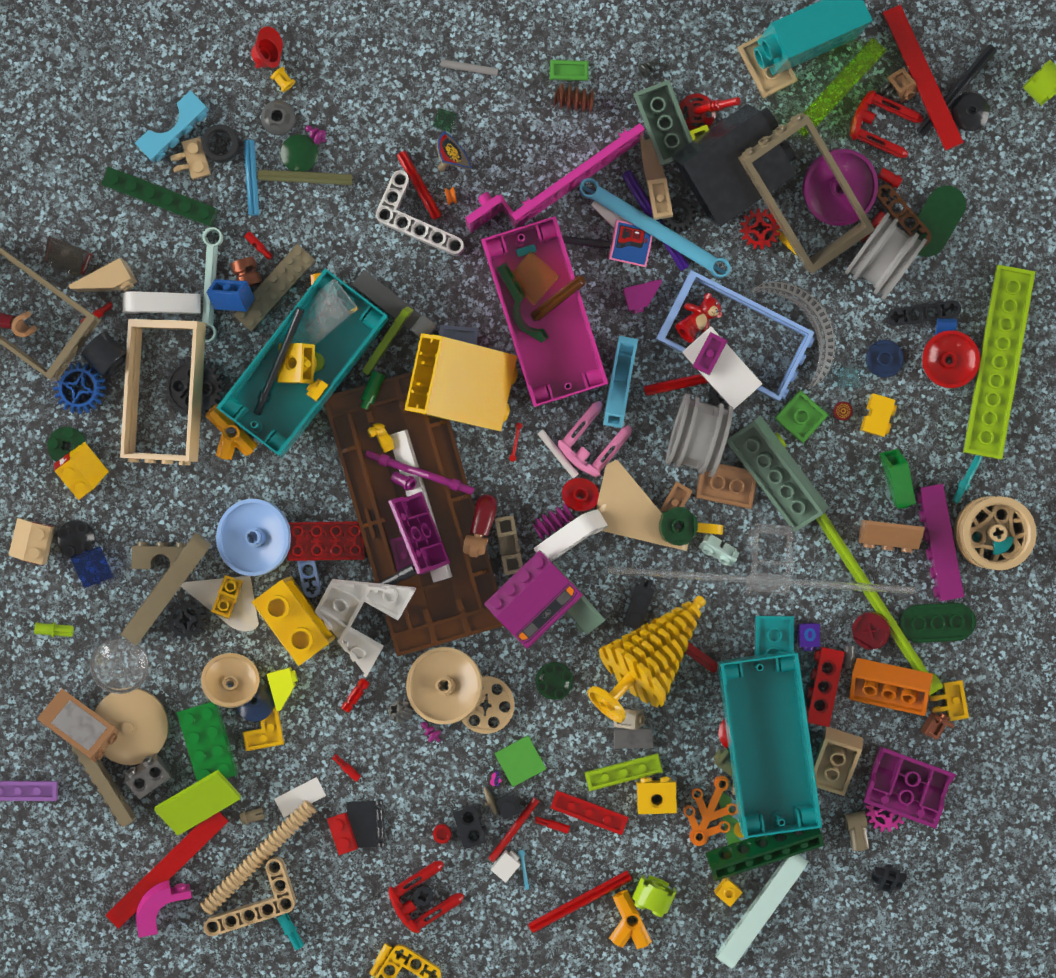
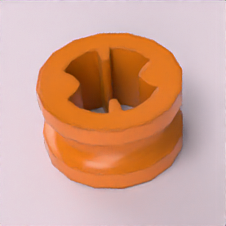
M451 187L450 190L444 188L448 205L452 202L457 204L454 187Z

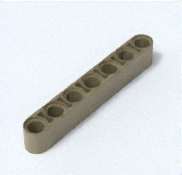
M196 532L125 626L120 634L122 637L135 646L140 642L212 543Z

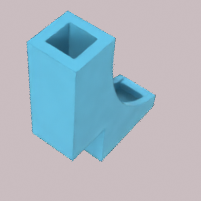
M619 336L603 425L618 428L623 426L638 339Z

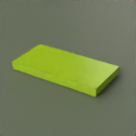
M217 770L155 806V812L178 836L241 799V795L222 773Z

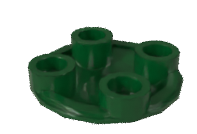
M296 134L284 141L280 156L283 164L288 169L306 172L315 165L319 150L310 137Z
M546 663L536 674V688L546 699H563L572 689L573 675L568 667L562 663Z

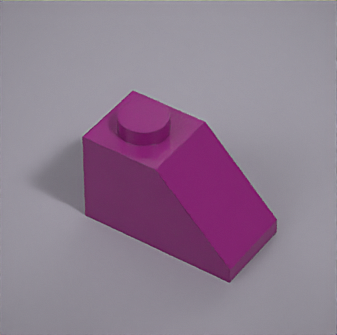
M661 279L624 288L623 294L628 312L633 311V315L644 312V308L648 307L660 287Z

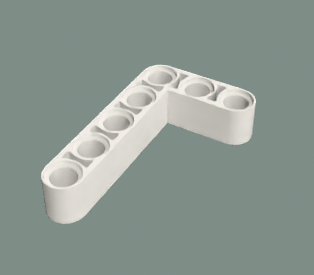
M401 170L394 172L376 211L379 223L453 256L462 254L464 251L462 239L398 211L410 181L406 172ZM404 176L406 181L404 184L398 185L395 182L396 178ZM391 193L398 195L396 202L388 201V196ZM381 212H390L389 219L382 220L380 218ZM402 218L408 221V225L405 228H400L397 225L398 221ZM418 226H423L426 229L425 233L421 236L415 233V229ZM435 234L443 236L441 243L433 242L432 239ZM452 242H459L461 248L458 251L451 250L450 245Z

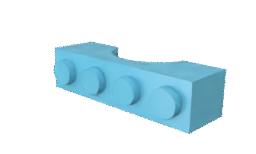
M191 90L177 102L179 119L171 130L165 133H155L148 130L135 142L153 163L160 161L166 155V150L174 148L180 142L179 138L183 134H189L197 121L201 122L207 117L208 108Z

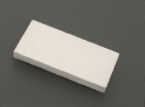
M709 327L682 352L692 364H694L709 333L712 332L719 336L712 327ZM727 343L711 374L707 375L699 371L727 404L733 407V410L762 385L761 381Z

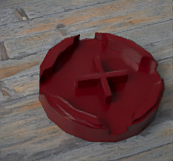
M877 612L860 614L852 626L855 642L867 650L883 647L891 634L888 620Z

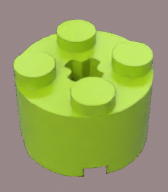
M1051 60L1047 61L1022 87L1041 106L1056 94V64Z
M642 875L632 898L636 901L634 905L637 908L643 910L647 908L654 915L663 917L664 914L668 913L677 890L674 887L671 890L668 887L669 883L651 875L645 878V875Z

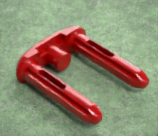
M870 90L863 97L854 112L849 131L851 140L857 139L895 157L906 158L908 152L905 148L861 129V123L864 121L871 125L876 114L867 110L870 104L913 123H922V115L893 100L876 94V90ZM882 102H884V103H886V104H888V105H891V106L897 108L898 110H896V109H894V108H892V107H890V106H887V105L883 104ZM867 137L882 143L883 145L878 144L870 139H867Z
M441 860L432 862L397 886L389 887V897L397 916L413 933H420V929L461 904L464 899L463 893H455L415 920L409 915L417 909L413 901L410 899L404 904L400 901L402 895L440 872L444 866ZM419 876L421 877L419 880H417V881L414 882L413 884H411V885H409L408 887L404 888V886H405L406 884L410 883L411 881H413L414 879H416V878L419 877ZM439 909H442L440 912H438V913L435 914L434 916L430 917V918L427 919V920H424L426 917H428L429 915H431V914L434 913L435 911H437V910H439Z

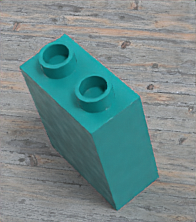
M821 0L772 22L758 39L757 43L759 46L754 48V55L759 66L762 69L769 67L774 76L855 40L873 20L864 0Z

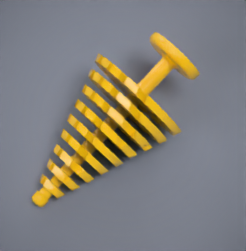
M697 596L692 604L687 601L681 605L682 608L676 607L671 610V613L667 612L660 618L653 619L650 625L646 623L640 628L631 631V634L623 635L622 639H616L599 649V656L604 666L611 675L615 674L619 682L609 693L597 686H592L587 691L591 702L604 715L618 723L624 721L626 713L618 700L628 689L632 695L637 698L640 697V700L646 704L650 701L651 706L657 708L659 704L660 707L664 705L666 694L668 695L670 691V685L674 681L675 674H677L680 666L679 663L682 662L684 652L687 650L688 639L691 640L692 631L697 626L696 620H699L701 616L699 609L706 604L705 599L702 596Z

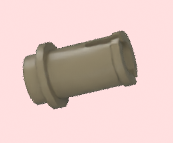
M262 807L247 812L244 810L243 813H240L242 825L246 824L247 826L249 825L248 823L264 820V814H260L264 813Z

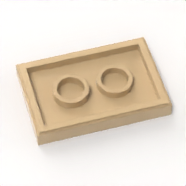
M760 35L737 48L764 99L796 83L798 80L792 68L773 76L769 67L762 69L759 66L754 55V48L759 46L757 41L761 37Z

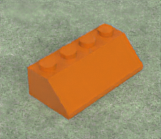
M857 658L852 673L849 700L925 716L933 674Z

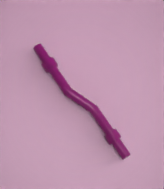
M369 450L365 454L366 458L379 462V465L385 467L388 465L450 487L449 489L456 492L459 490L473 495L475 488L465 485L455 478L449 479L433 472L391 459L390 456L385 454L380 455Z

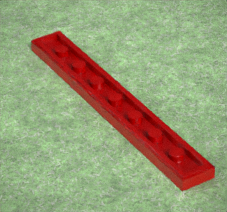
M901 4L883 12L882 15L909 74L916 83L917 91L944 150L947 151L963 144L962 137Z
M219 811L199 823L105 916L119 929L137 911L141 899L152 887L168 881L229 820Z

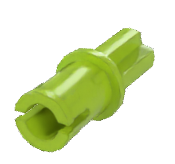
M36 622L34 634L51 635L53 638L55 636L72 637L74 626L58 625L56 622H53V624Z

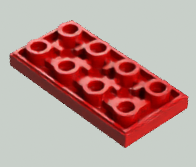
M358 521L288 522L291 530V544L287 554V561L365 560L364 540Z

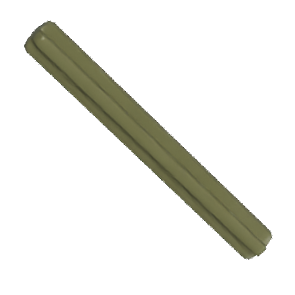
M258 170V180L337 185H352L353 176L351 174Z

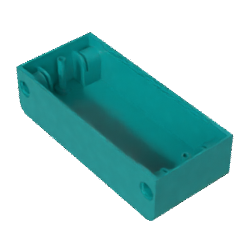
M325 268L216 408L283 458L389 321L388 316ZM297 308H302L305 312L291 343L315 345V352L324 357L325 366L321 371L314 373V381L316 382L317 379H320L329 386L316 402L307 395L309 384L277 383L276 377L268 403H265L261 415H256L253 412L259 400L257 397L260 390H263L276 360L279 343H283Z
M792 650L717 661L738 820L744 838L822 828L798 653Z

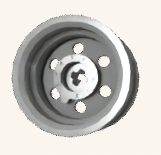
M888 212L844 272L847 275L851 272L854 275L852 278L854 280L857 277H863L875 287L873 293L875 295L878 292L882 294V300L886 299L927 242L925 238L922 241L918 239L920 234L917 232L914 236H909L897 227L898 219L891 220L889 218L891 214Z

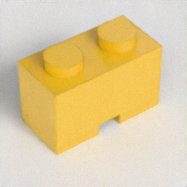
M874 393L870 394L866 407L870 411L868 416L863 417L860 431L879 437H885V434H889L891 428L889 420L896 412L897 405H894L896 400Z

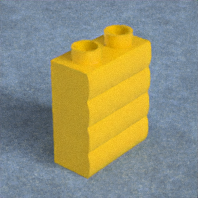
M292 576L282 579L251 602L298 666L337 638L332 630L329 631L324 621L315 613L316 608Z

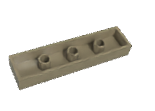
M296 244L253 292L255 300L247 312L237 311L233 316L253 332L316 260Z
M72 746L73 753L77 754L79 757L78 761L81 765H84L87 775L91 776V781L97 786L98 793L104 797L105 804L111 808V814L116 816L118 825L123 828L133 822L137 817L102 761L96 760L93 763L87 756Z

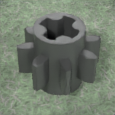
M398 699L397 702L392 703L389 708V714L392 716L391 720L404 724L405 720H410L413 714L412 708L409 707L410 702Z

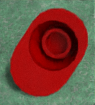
M266 26L260 29L257 41L252 47L251 56L255 62V68H276L279 66L283 42L279 33L272 27Z

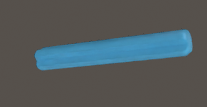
M245 140L244 155L248 214L250 216L259 215L255 143L253 140Z

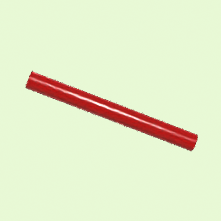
M532 798L488 857L491 862L494 863L535 809L540 802L537 798Z

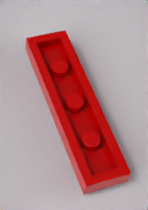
M556 790L550 809L619 835L623 834L629 818L626 815L560 790Z

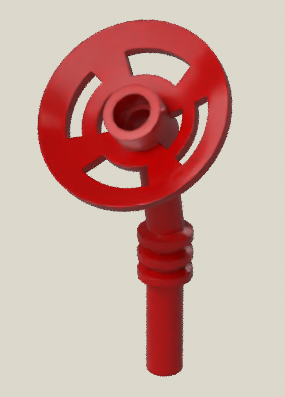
M696 93L685 97L679 106L682 114L684 106L688 107L689 118L685 122L689 131L702 127L692 126L691 123L699 124L704 122V125H707L709 128L715 120L716 111L740 105L741 100L739 97L712 101L709 97ZM694 98L703 99V101H698V100H696V101L690 102V100H691V99H694ZM709 111H711L710 118L706 117V114Z

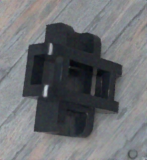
M887 864L885 869L875 866L871 873V882L877 884L876 891L881 890L892 894L894 888H902L907 874L893 869L891 864Z

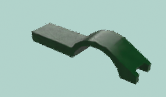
M505 262L496 269L515 301L513 306L515 324L521 331L542 343L549 336L544 328L536 329L524 322L520 307L526 296L507 262Z

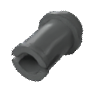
M844 645L845 653L842 668L854 669L856 646Z

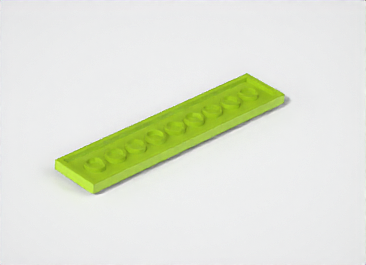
M996 265L980 354V365L976 376L963 453L998 460L1003 458L1036 271Z

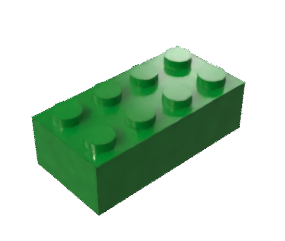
M210 701L178 711L177 716L197 782L217 770L225 778L236 776L238 769L219 706Z

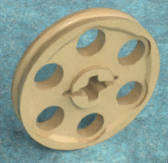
M482 676L484 688L481 699L475 710L461 721L474 732L490 734L501 730L511 720L514 712V697L510 688L502 680L493 676ZM494 684L502 686L503 690L500 694L492 692L491 688ZM486 694H488L487 700L491 707L487 708L486 715L484 716L483 706H480V703L484 702ZM503 701H507L510 704V709L507 712H503L499 708L500 703ZM472 715H477L480 718V723L476 726L471 725L469 722V718ZM489 718H498L499 725L497 727L489 726Z

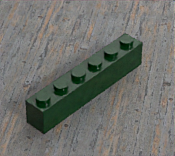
M107 167L101 185L105 188L209 228L214 226L219 210L215 207L111 167Z

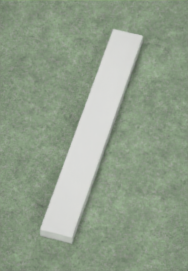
M408 430L391 434L390 436L394 440L393 445L395 449H393L396 461L419 468ZM399 470L401 474L413 476L416 480L415 488L409 491L405 490L408 497L422 492L438 531L422 477ZM449 564L430 572L433 583L452 577Z

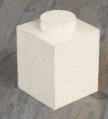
M505 850L492 865L491 871L506 883L520 866V857L512 850L510 852Z

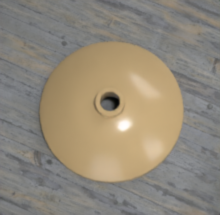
M225 653L214 657L206 664L201 675V686L206 697L214 704L226 708L239 707L248 703L255 696L259 687V673L253 662L245 656L236 653ZM227 684H232L233 687L229 688Z

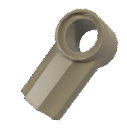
M865 812L845 814V822L850 834L852 850L863 851L869 849Z

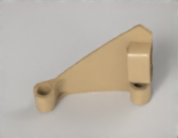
M618 460L607 464L597 502V509H599L608 525L602 531L687 551L688 544L677 546L662 539L659 532V521L662 512Z

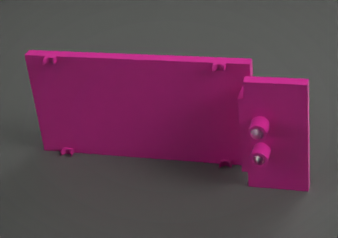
M639 123L628 132L624 128L623 133H618L620 137L532 200L528 197L527 201H521L523 206L515 212L512 211L501 194L492 198L488 191L478 197V201L482 206L465 217L468 230L471 233L502 212V210L511 221L512 226L515 229L519 228L580 185L584 179L590 178L638 144L644 133V127Z

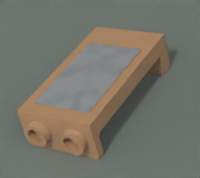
M64 689L57 693L37 718L43 726L48 727L93 763L104 756L105 749L109 744L112 745L116 741L117 734L119 733L113 725Z

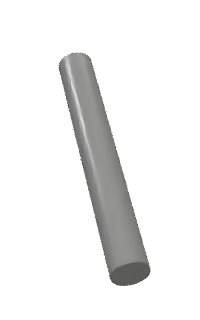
M441 60L440 67L494 76L498 75V68Z

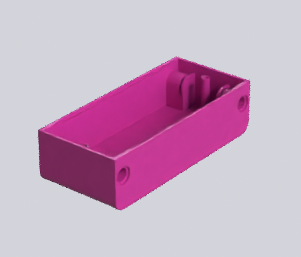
M556 216L481 239L533 407L535 408L607 385L608 381L579 290L541 320L534 321L531 317L532 311L575 278ZM535 244L537 252L518 258L516 249ZM505 262H507L526 296L520 307L524 322L536 329L544 328L549 336L542 343L521 331L515 324L513 318L515 301L496 269Z

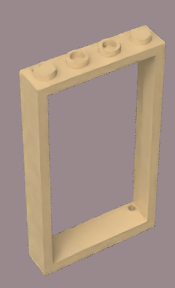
M128 319L120 458H128V462L138 463L139 459H145L144 463H156V460H162V464H173V461H179V465H190L191 462H198L206 323L199 321ZM143 329L193 330L186 455L135 453Z

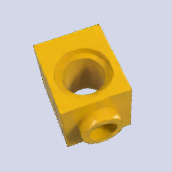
M728 877L724 878L714 889L715 894L730 907L743 893L741 888Z

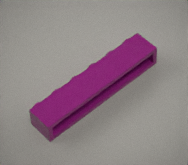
M935 484L917 488L918 492H915L917 504L920 503L919 519L920 522L924 523L925 527L923 539L927 541L928 549H926V556L931 561L932 566L929 568L931 579H934L935 586H933L934 597L938 598V601L962 598L964 593L943 484Z

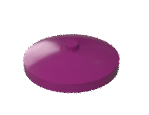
M845 148L829 150L861 207L867 214L873 206L878 192V178L872 163L864 155L854 150ZM821 154L810 164L803 179L802 194L805 205L815 218L826 224L845 226L855 223L860 219Z

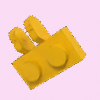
M963 680L942 683L944 694L929 696L930 701L945 699L946 702L945 706H934L932 712L947 711L950 717L949 721L969 718Z

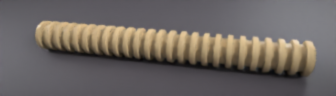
M304 800L303 804H300L299 808H296L295 812L286 818V821H282V825L277 826V830H273V834H269V838L264 839L265 842L260 843V847H256V851L253 850L251 852L252 855L247 856L248 859L243 860V864H239V868L236 867L234 869L235 872L232 871L230 876H227L226 880H223L222 884H219L218 888H215L213 893L209 894V897H205V901L200 902L202 909L207 914L213 915L214 910L217 911L218 906L221 907L222 902H226V898H230L231 893L234 894L235 889L238 890L240 888L239 885H243V881H247L248 876L251 877L252 872L255 873L257 871L256 868H260L261 864H264L265 860H268L269 856H272L273 852H276L278 847L282 846V843H286V839L291 838V834H295V830H299V826L304 825L303 822L308 821V817H312V813H316V808L308 800Z

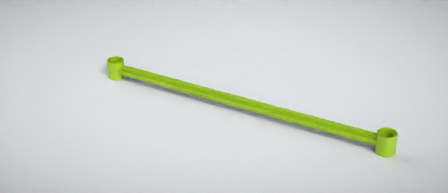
M776 432L775 435L783 444V446L786 447L784 440L782 439L780 434ZM824 513L816 518V521L874 610L888 620L891 636L913 670L929 673L827 515ZM932 673L933 679L930 696L943 688L941 681L935 673Z

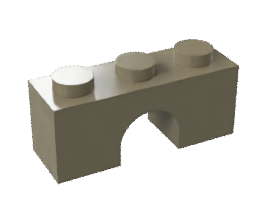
M514 515L495 518L505 575L515 574L523 564Z
M137 542V545L132 546L131 569H154V560L160 554L169 558L171 566L187 543H176V546H168V542H157V546H149V542Z

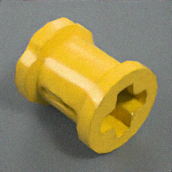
M284 67L277 69L270 77L278 83L283 93L289 90L296 82L294 79L291 80L286 74Z

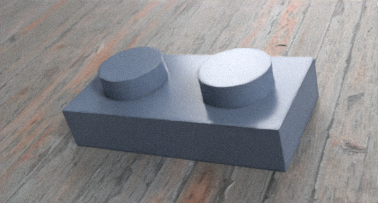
M440 325L439 336L477 345L478 328Z

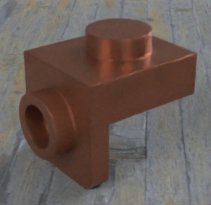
M931 712L921 732L938 740L946 725L954 728L955 725L949 721L950 717L946 714Z

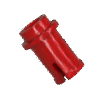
M885 167L882 168L877 177L892 185V188H898L903 180L900 174L896 175L885 169Z

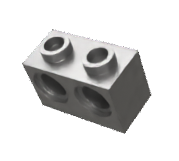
M155 753L152 756H147L137 767L130 768L125 774V783L138 799H141L171 778L170 769ZM153 767L159 768L157 771L150 770ZM138 778L143 779L141 782H135Z

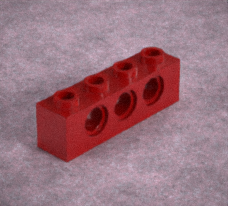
M820 646L819 650L815 651L814 661H816L815 669L812 668L810 674L812 685L808 687L806 693L808 704L805 707L808 723L826 727L830 726L845 653L842 650ZM825 662L831 664V669L828 672L822 671V665ZM821 681H826L827 688L824 691H819L818 684ZM817 700H822L823 707L816 710L814 703Z

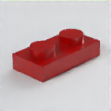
M344 812L327 818L338 854L342 855L357 850L358 846L347 813Z

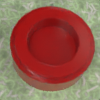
M438 824L435 826L433 838L437 843L444 844L451 839L452 830L448 825Z

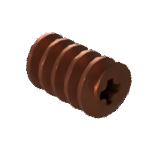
M561 83L556 90L553 107L559 102L560 108L567 104V109L570 110L574 105L575 111L582 107V112L585 113L589 108L591 114L594 90L591 89L589 94H587L586 88H583L582 92L579 93L578 86L572 91L571 85H568L565 90L564 84Z

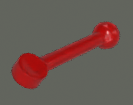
M520 422L515 425L516 434L512 454L509 456L511 462L517 459L515 455L520 429L523 427Z

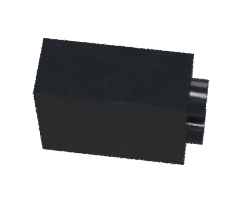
M746 104L671 156L707 218L719 227L762 199L738 157L747 148L756 146L761 138L773 134L772 131L779 127L774 115L766 107L760 111ZM786 140L752 162L770 193L797 175L790 163L797 157Z

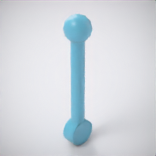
M519 850L518 856L521 860L525 890H528L529 884L524 860L525 851Z

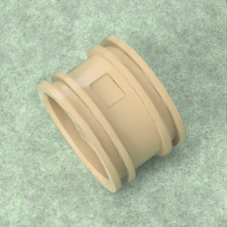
M1002 496L980 497L972 500L959 512L953 528L954 542L962 557L977 567L993 570H1008L1024 562L1031 554L1037 536L1036 524L1029 510L1020 502ZM999 509L1004 512V517L1001 520L996 516ZM981 511L985 516L980 521H977L975 517ZM1013 523H1016L1018 526V533L1016 534L1013 529ZM974 532H978L980 535L978 542L972 540ZM1007 536L1014 537L1009 552L991 555L989 560L983 558L984 549L993 551V541L1001 542Z

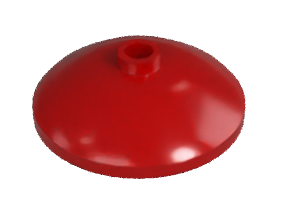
M959 331L938 333L927 342L922 353V366L927 377L936 385L944 388H957L967 384L974 378L980 365V354L977 345L968 335ZM946 357H950V358H951V363H950V364H947V363H946V361H945Z

